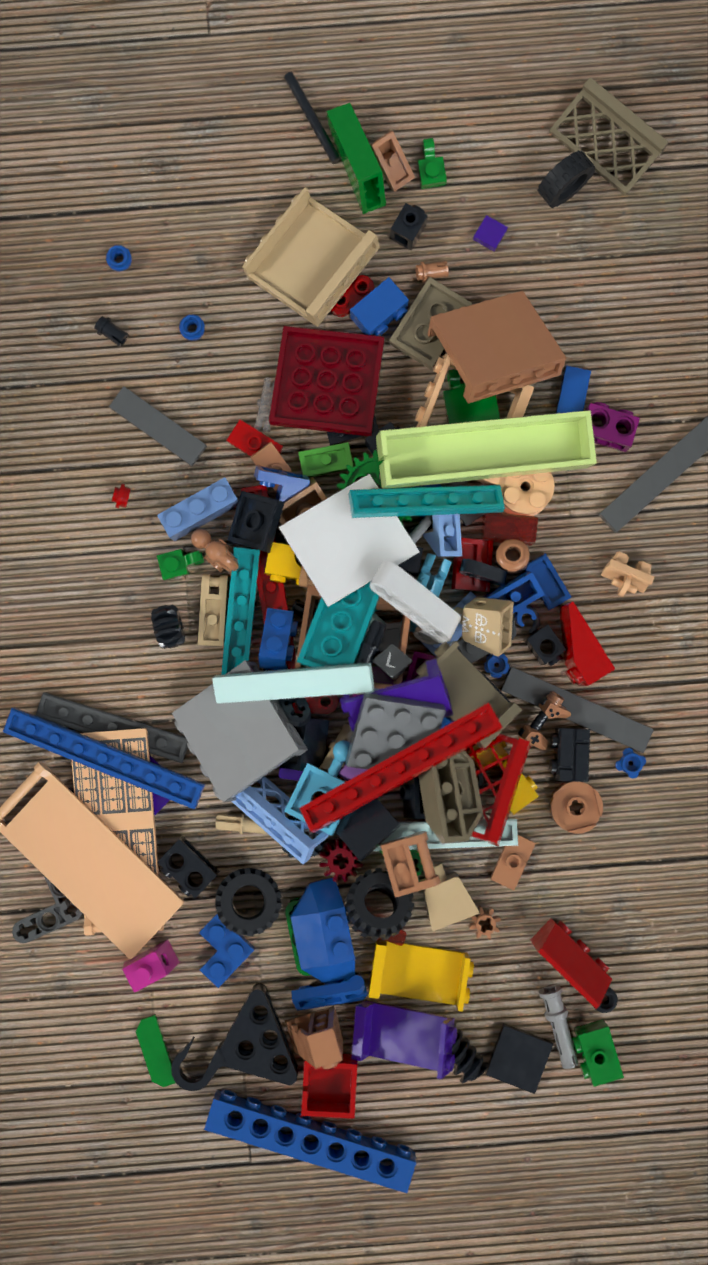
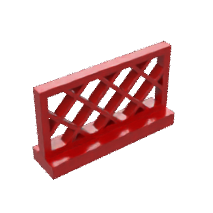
M499 734L495 738L496 740L491 742L486 748H479L474 751L472 746H470L471 753L468 754L470 757L474 756L480 767L476 771V776L483 773L489 785L479 790V793L482 794L491 789L495 796L493 805L485 809L482 808L483 816L487 822L485 833L481 834L473 831L471 837L498 847L530 749V741L521 738L518 740ZM501 742L512 744L510 754L499 759L493 746ZM491 748L497 761L482 767L477 754ZM508 760L506 767L504 768L502 762ZM499 764L503 771L502 779L491 784L485 771ZM500 785L496 794L494 787ZM492 810L488 819L486 812Z

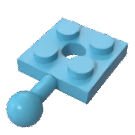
M342 740L334 745L333 755L335 758L328 772L307 763L284 812L306 823L299 808L313 801V797L317 792L327 793L345 783L337 775L343 762L346 761L350 742ZM341 818L320 830L332 836Z

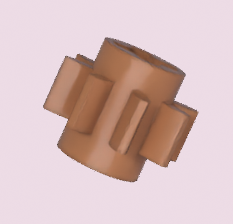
M478 906L479 914L471 917L474 922L468 926L472 930L477 928L476 937L478 939L483 934L490 940L491 934L494 931L500 932L496 922L501 921L500 916L492 917L494 912L492 907L486 911L481 906ZM487 917H488V920H489L490 924H489V925L484 924L483 927H482L481 924L479 923V921H480V920H484V921H485V920L487 919Z

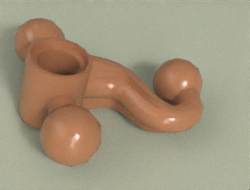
M196 529L192 533L191 542L193 546L198 549H206V555L203 558L219 572L225 569L230 571L231 576V571L238 569V560L233 556L234 549L221 538L218 541H211V535L205 529Z

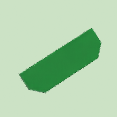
M154 1014L142 1018L136 1030V1035L151 1080L162 1087L175 1084L171 1072L172 1062L157 1016Z

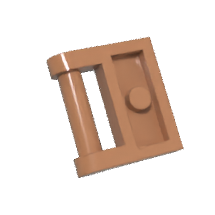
M426 831L380 844L395 898L434 887L441 883L439 875L434 870L427 845L428 835ZM415 844L417 845L425 878L421 880L417 878L409 846Z

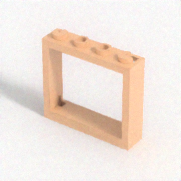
M447 353L443 358L439 357L435 364L433 372L437 374L434 382L430 381L425 390L424 396L428 398L425 406H420L416 414L415 421L418 422L417 427L427 426L449 367L457 370ZM527 385L508 391L515 394L506 419L524 416L534 387ZM500 477L476 481L486 485H498Z

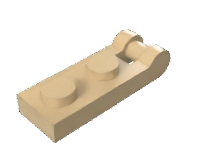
M211 574L202 575L198 645L224 647L229 575H220V577H211ZM219 587V594H210V588Z

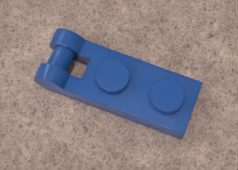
M359 975L352 976L348 982L339 983L333 981L317 987L306 985L298 990L291 991L292 1002L297 1011L361 1001L368 994L364 979Z

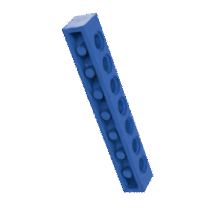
M226 1089L222 1091L216 1090L204 1130L403 1193H408L416 1166L415 1152L406 1145L398 1144L395 1146L388 1144L383 1138L377 1136L369 1138L363 1136L361 1132L355 1129H340L330 1121H322L321 1123L312 1120L310 1116H301V1113H297V1115L289 1113L285 1108L278 1105H272V1107L264 1105L256 1098L248 1097L245 1099L238 1097L235 1092ZM239 1111L243 1117L235 1119L230 1115V1112ZM264 1119L268 1124L260 1127L255 1123V1120ZM290 1127L293 1132L286 1135L280 1131V1128ZM312 1134L315 1135L318 1138V1140L315 1142H308L305 1139V1137L307 1135ZM338 1142L343 1147L340 1150H334L330 1145ZM363 1150L368 1155L364 1158H359L355 1153ZM385 1158L393 1160V1163L389 1166H384L380 1162Z

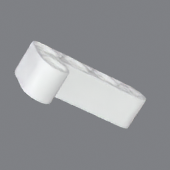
M383 561L370 583V588L417 625L414 636L418 640L429 645L450 642L461 620L460 615L398 565L389 561Z

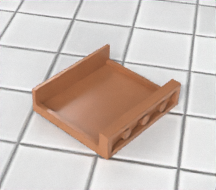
M524 291L506 294L502 297L485 300L481 303L467 307L464 306L446 313H439L430 318L428 337L437 335L465 382L466 387L463 396L467 403L561 375L566 356Z

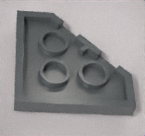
M365 692L347 753L346 766L370 769L440 730L446 711L444 705Z

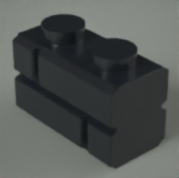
M555 727V733H551L550 746L555 748L554 759H550L549 764L550 774H554V779L557 781L589 782L590 729Z

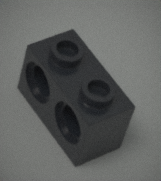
M184 836L158 861L161 865V872L170 879L173 877L179 883V889L188 897L192 895L196 898L220 872ZM178 853L183 856L184 864L182 866H177L172 862L173 854ZM191 872H199L203 877V882L200 884L192 882L190 878Z

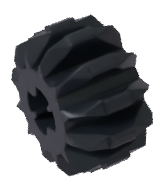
M172 604L162 605L153 609L151 620L159 646L164 649H171L184 644L185 632L178 608Z

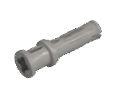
M559 985L547 986L539 990V996L543 998L546 1008L545 1018L552 1025L562 1068L571 1069L579 1063L567 1025L566 1017L568 1016V1010L563 1005L561 997L562 987Z

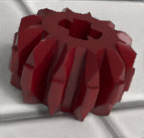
M336 837L334 838L335 847L326 842L325 848L329 852L320 851L319 856L327 860L321 861L319 866L328 867L324 872L326 877L334 872V882H337L339 875H342L343 881L347 882V873L349 872L353 877H356L357 872L353 867L362 868V863L356 860L358 858L344 842L343 845H340L339 839ZM337 854H342L343 858L348 857L344 865L334 861V859H337Z

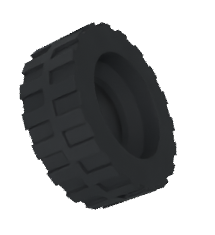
M582 150L573 152L548 172L541 184H539L537 191L550 208L558 207L572 198L586 185L593 176L596 167Z

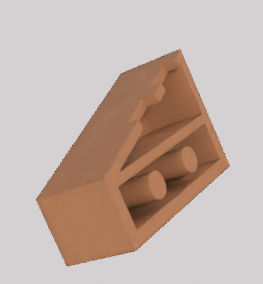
M335 1006L285 1020L293 1051L314 1068L323 1067V1069H330L337 1066L339 1061H342L343 1033Z

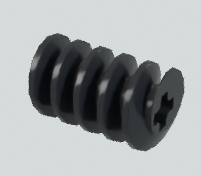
M457 1029L456 1041L452 1044V1054L455 1056L454 1064H456L453 1074L456 1076L463 1073L460 1082L463 1084L480 1077L489 1067V1063L483 1062V1056L476 1054L477 1049L473 1045L469 1046V1039L467 1037L462 1038L463 1032Z

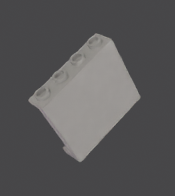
M245 660L227 674L261 671L255 662ZM212 684L172 713L176 720L175 726L185 735L189 750L193 755L197 756L201 763L200 769L202 773L210 779L214 786V794L222 802L235 801L236 795L291 757L300 756L308 750L295 727L289 722L277 699L217 704Z

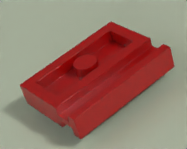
M461 538L462 556L453 557L451 589L490 592V583L459 573L462 559H471L492 566L493 541Z

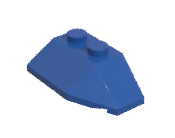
M333 877L310 882L290 916L300 968L325 984L333 981L339 983L348 982L352 976H355V956L345 906L338 886L333 881Z

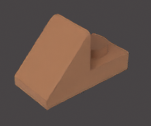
M392 130L370 145L391 191H397L415 178Z

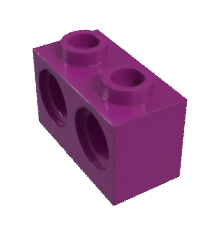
M602 402L590 403L585 411H591V417H598L602 421V427H596L592 424L594 443L623 452L628 451L632 447L640 417L633 416L634 413L629 410L620 409L616 411L609 409V405ZM616 424L624 425L626 434H620L616 430Z

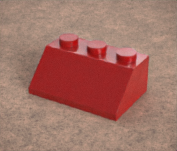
M550 918L530 939L531 943L597 1009L612 981V978L607 973L610 968L599 957L594 960L588 954L591 949L581 939L575 942L569 936L572 931L561 920L556 923Z

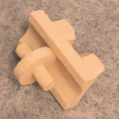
M618 551L603 568L601 576L612 580L611 585L619 587L617 591L618 596L623 597L627 591L633 594L637 591L644 593L654 580V576L651 575V564L639 561L635 568L627 565L628 555Z

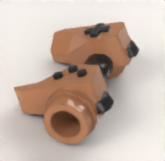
M554 691L543 697L539 704L541 711L530 726L524 725L519 730L518 738L530 741L531 747L535 746L541 750H547L549 742L539 730L547 718H568L571 716V713L562 706L564 699Z

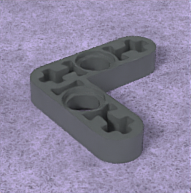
M45 876L44 878L55 900V904L24 917L15 923L12 934L19 943L31 942L78 920L84 915L79 909L76 911V915L74 912H68L67 908L70 907L68 898L63 901L62 897L66 896ZM50 912L55 915L56 923L54 926L44 924L43 915ZM37 923L38 927L31 930L28 935L26 933L21 934L20 930L23 928V924L25 927H29Z

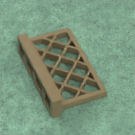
M591 77L549 130L552 136L574 153L578 150L581 151L579 139L593 138L594 151L584 152L585 155L596 167L595 171L625 196L653 162L660 157L668 144L664 137ZM583 99L591 105V114L577 116L576 106ZM592 119L593 132L578 134L577 121ZM595 119H608L611 130L596 132ZM574 122L575 135L564 136L558 129L563 123ZM626 134L629 137L630 146L616 148L615 135ZM611 135L612 148L597 150V137ZM645 150L651 157L646 163L635 164L634 151ZM630 151L631 165L617 166L616 153ZM612 154L613 167L603 168L598 164V155ZM641 168L639 172L636 174L635 169ZM632 169V180L625 186L618 180L617 171Z

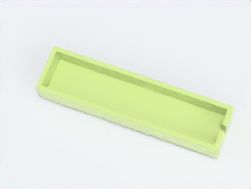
M591 411L380 431L376 436L379 461L384 460L379 466L382 489L586 469L597 464Z

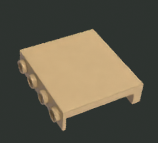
M305 187L300 194L294 196L290 207L277 218L271 231L261 238L256 250L246 257L242 268L248 279L318 327L379 250L380 246L376 234L370 230L366 234L312 199L308 189Z

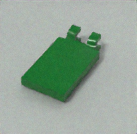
M448 370L447 380L450 390L443 391L448 424L500 419L496 395L467 403L463 396L466 384H460V374L457 370Z

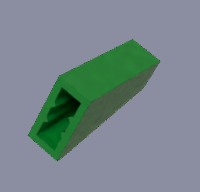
M349 102L326 111L329 130L362 214L386 206L381 167L351 103Z

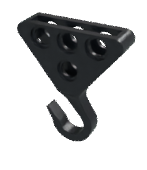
M262 983L253 985L225 1039L219 1043L203 1076L196 1079L189 1078L183 1073L181 1063L187 1056L195 1038L194 1036L176 1054L171 1068L175 1083L187 1091H197L207 1086L211 1078L221 1067H228L286 1085H293L297 1081L299 1070L269 992ZM262 1005L267 1008L268 1013L258 1015L254 1008ZM273 1030L277 1033L278 1037L270 1040L265 1037L264 1032ZM248 1040L253 1044V1048L250 1050L243 1049L240 1042ZM284 1055L288 1061L284 1064H279L275 1061L274 1057Z

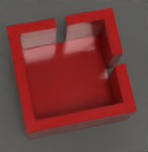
M343 1053L342 1061H339L337 1066L330 1069H323V1067L314 1068L304 1060L301 1116L355 1119L358 1061L351 1059L352 1054Z

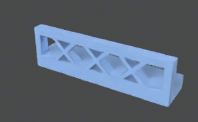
M265 776L257 781L261 784V788L249 786L236 795V800L232 802L303 865L310 860L314 848L329 836V834L318 830L316 832L318 836L312 840L304 833V829H309L304 821L300 819L298 821L289 820L285 817L284 810L290 798ZM266 796L276 797L279 800V804L269 803L266 800Z

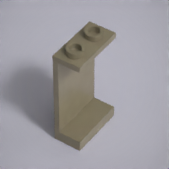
M456 641L449 642L448 644L446 642L442 643L434 651L436 656L433 659H437L450 695L454 715L449 717L456 721L481 706L490 703L504 729L522 709L515 702H508L457 649L459 644ZM426 661L416 669L418 675L414 679L428 676ZM503 729L477 742L476 745L486 748Z

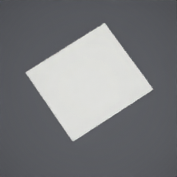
M370 474L279 527L328 607L372 581L383 561L399 565L419 553L418 548L397 516L352 518L348 497L349 491L379 489Z

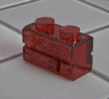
M485 513L482 520L481 540L502 543L505 540L517 539L528 546H532L536 543L538 517Z

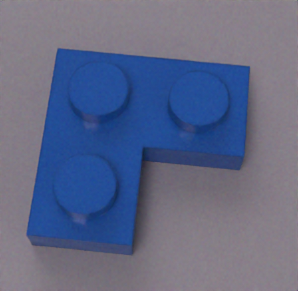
M216 914L199 932L217 950L200 968V971L219 988L255 950V947L242 935L228 930L220 921L218 914Z

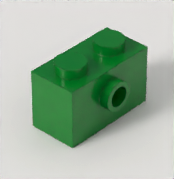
M604 1019L574 1027L576 1037H573L572 1041L576 1053H581L583 1058L580 1068L584 1079L589 1078L593 1087L624 1078L609 1026Z

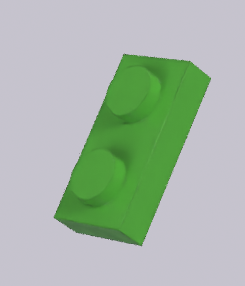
M349 442L298 452L302 473L308 478L346 471L347 464L353 467Z

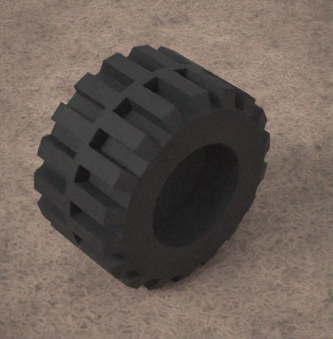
M242 868L230 873L220 883L215 899L216 912L220 921L228 930L238 935L253 936L254 934L263 933L264 930L270 928L273 922L277 920L282 906V896L277 883L270 875L255 868ZM243 886H254L263 894V907L253 917L240 916L233 907V896Z
M376 868L374 872L371 869L365 871L363 876L359 875L356 878L345 900L348 923L352 922V929L355 932L357 930L361 931L362 934L360 936L364 938L370 936L371 940L377 941L378 938H382V941L387 940L390 936L394 937L410 920L412 916L411 911L414 909V902H412L414 895L410 893L395 898L388 870L382 872V868ZM375 891L386 894L393 903L392 915L386 918L372 915L365 906V896Z

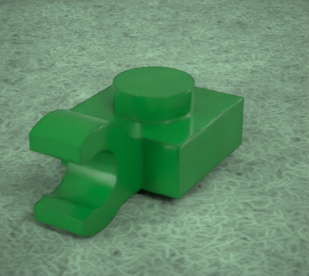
M433 138L423 139L422 151L424 159L418 160L417 163L421 189L444 186L447 183L443 156L435 158Z
M178 549L157 555L163 581L189 575V566L204 563L203 554L200 551L184 556L183 550Z

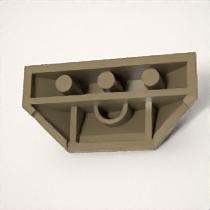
M463 750L418 775L426 822L442 844L469 841L472 832L483 815L474 761Z

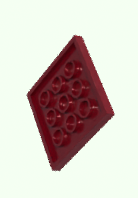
M283 326L269 425L372 436L385 337Z

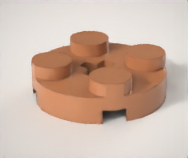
M569 781L563 783L552 792L550 813L554 822L563 830L574 834H581L592 830L597 825L596 823L603 813V802L600 794L589 784ZM574 800L583 804V807L579 809V814H575L569 808Z

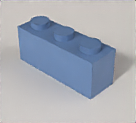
M224 477L159 513L157 516L169 538L176 541L237 507L239 500Z

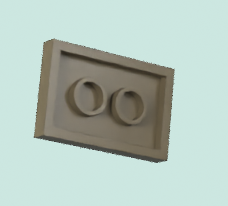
M429 277L390 338L389 344L432 370L445 349L437 335L428 337L431 316L453 311L464 306L467 307L473 305V303Z

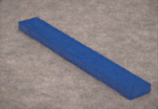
M16 707L11 708L3 732L194 810L197 808L205 787V783Z

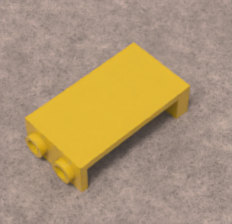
M378 939L375 943L368 990L369 997L379 999L380 994L451 1004L456 1005L457 1011L463 1012L464 1004L469 1003L470 988L467 987L468 977L472 978L474 962L470 961L469 954L465 952Z

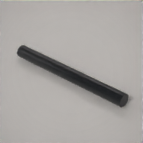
M293 72L286 73L284 79L331 163H338L341 158Z

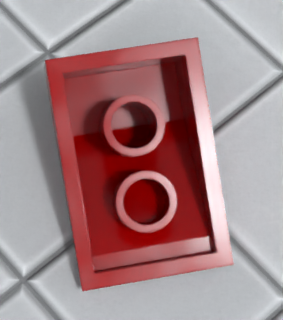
M572 601L559 607L563 646L566 649L564 651V661L568 669L565 671L566 675L573 684L589 686L614 671L615 667L575 603Z

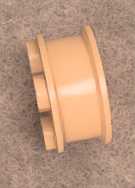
M551 472L500 477L498 485L501 486L504 500V512L516 518H530L539 514L550 502L554 493V479ZM520 486H525L527 491H523Z

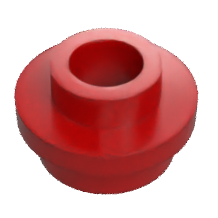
M121 483L120 488L115 487L111 501L116 503L115 508L118 509L119 507L126 508L131 488L125 487L123 483Z

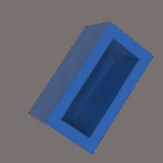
M388 277L350 309V318L364 335L381 336L387 331V325L394 319L399 321L406 315L409 299Z

